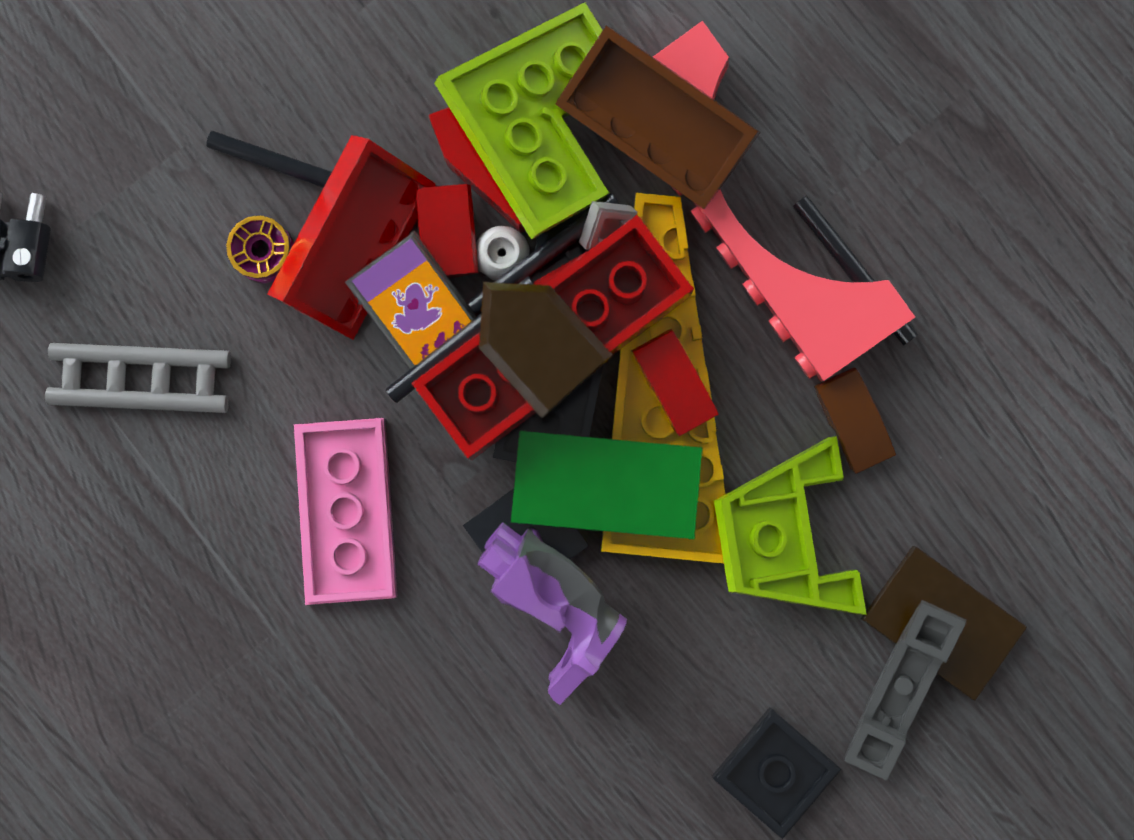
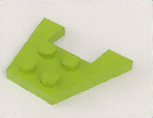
M837 436L824 439L714 500L728 592L867 615L860 572L858 570L818 575L804 486L843 480L844 476Z

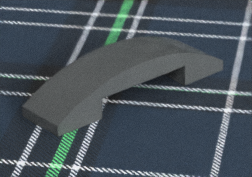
M924 600L921 601L896 643L872 691L845 754V762L887 781L906 743V733L942 662H947L966 624V619Z

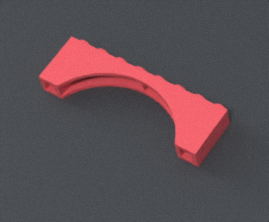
M703 20L653 56L713 99H715L719 85L729 67L728 55ZM674 189V191L677 193L679 197L683 195L682 193ZM721 190L717 192L705 209L694 203L696 207L690 211L705 233L712 229L722 242L716 249L729 268L733 269L738 265L748 280L742 283L754 303L758 306L764 302L772 312L774 317L769 319L768 322L783 343L790 338L800 353L794 358L809 379L816 375L821 382L825 381L915 318L889 280L854 283L834 281L813 276L781 261L748 234L729 208Z

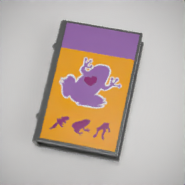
M415 231L345 282L357 298L358 305L363 306L401 357V362L405 363L409 369L413 368L477 317Z

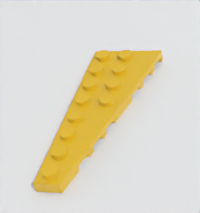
M636 193L634 209L638 212L637 215L694 290L690 298L620 349L612 439L702 447L695 539L603 531L601 552L724 564L714 500L725 495L724 475L720 462L715 417L678 436L631 352L636 347L672 329L712 400L702 345L701 326L699 325L696 306V293L689 261L681 197Z

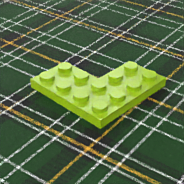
M585 2L438 76L434 83L531 240L590 207L592 201L599 202L609 194L563 119L570 114L555 104L603 31Z

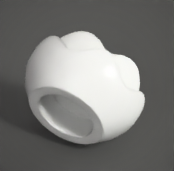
M496 226L486 230L476 242L478 270L493 281H496L529 255L530 248L526 238L520 232L508 226ZM504 249L506 251L505 256H498V251Z

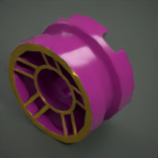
M261 215L247 217L238 222L229 233L226 244L227 256L233 267L251 281L262 284L274 282L294 242L289 233L272 218ZM263 241H265L269 246V251L266 256L259 258L252 250L258 249L263 244Z

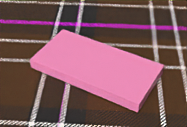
M375 418L294 424L305 605L397 598L386 419Z

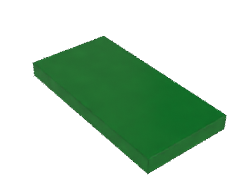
M519 431L511 522L695 539L702 447Z

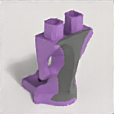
M502 522L487 540L484 546L486 550L480 557L478 565L495 577L491 592L502 604H507L517 610L527 612L559 632L564 626L571 632L572 636L563 658L549 674L550 684L548 693L556 703L561 705L585 678L596 673L604 658L619 639L626 626L627 619L606 604L602 591L578 566L556 549L543 543L538 530L529 527L520 536Z

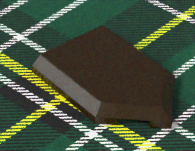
M483 282L479 349L542 419L613 356L550 285Z

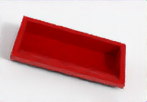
M351 135L267 295L354 340L367 312L362 305H358L357 298L345 282L409 236L418 218L416 190L434 187L436 183L370 139Z

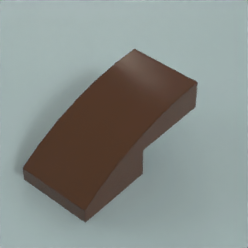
M855 367L814 386L828 424L835 430L849 468L855 474L896 455L876 405Z

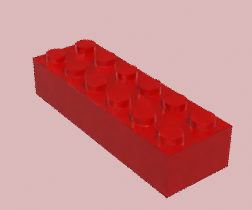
M638 215L634 216L543 284L550 285L612 355L690 298L694 290ZM480 332L411 383L469 460H474L536 413L479 349Z

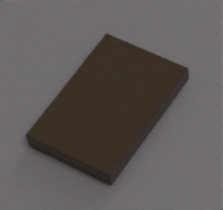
M912 546L866 610L867 615H863L861 620L896 644L922 600L966 619V624L947 662H942L937 675L975 701L1027 626L918 547Z

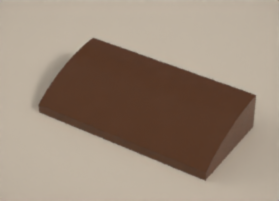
M605 26L555 103L558 107L703 209L708 206L761 133L608 26Z

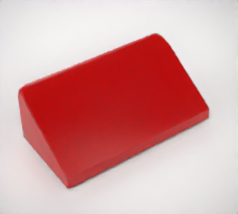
M471 184L417 189L416 202L419 238L449 279L477 274L478 261Z

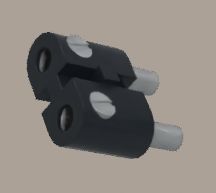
M0 193V207L2 201V193ZM30 194L26 220L11 219L10 222H3L0 219V280H4L5 277L25 282H40L43 280L51 228L42 223L46 202L44 195Z

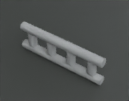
M69 343L49 344L48 358L51 361H63L62 388L48 387L46 389L45 402L47 405L227 413L228 396L214 395L215 368H230V351ZM82 362L108 363L106 390L80 389ZM126 364L153 365L151 392L125 391ZM171 366L197 367L196 394L169 393Z

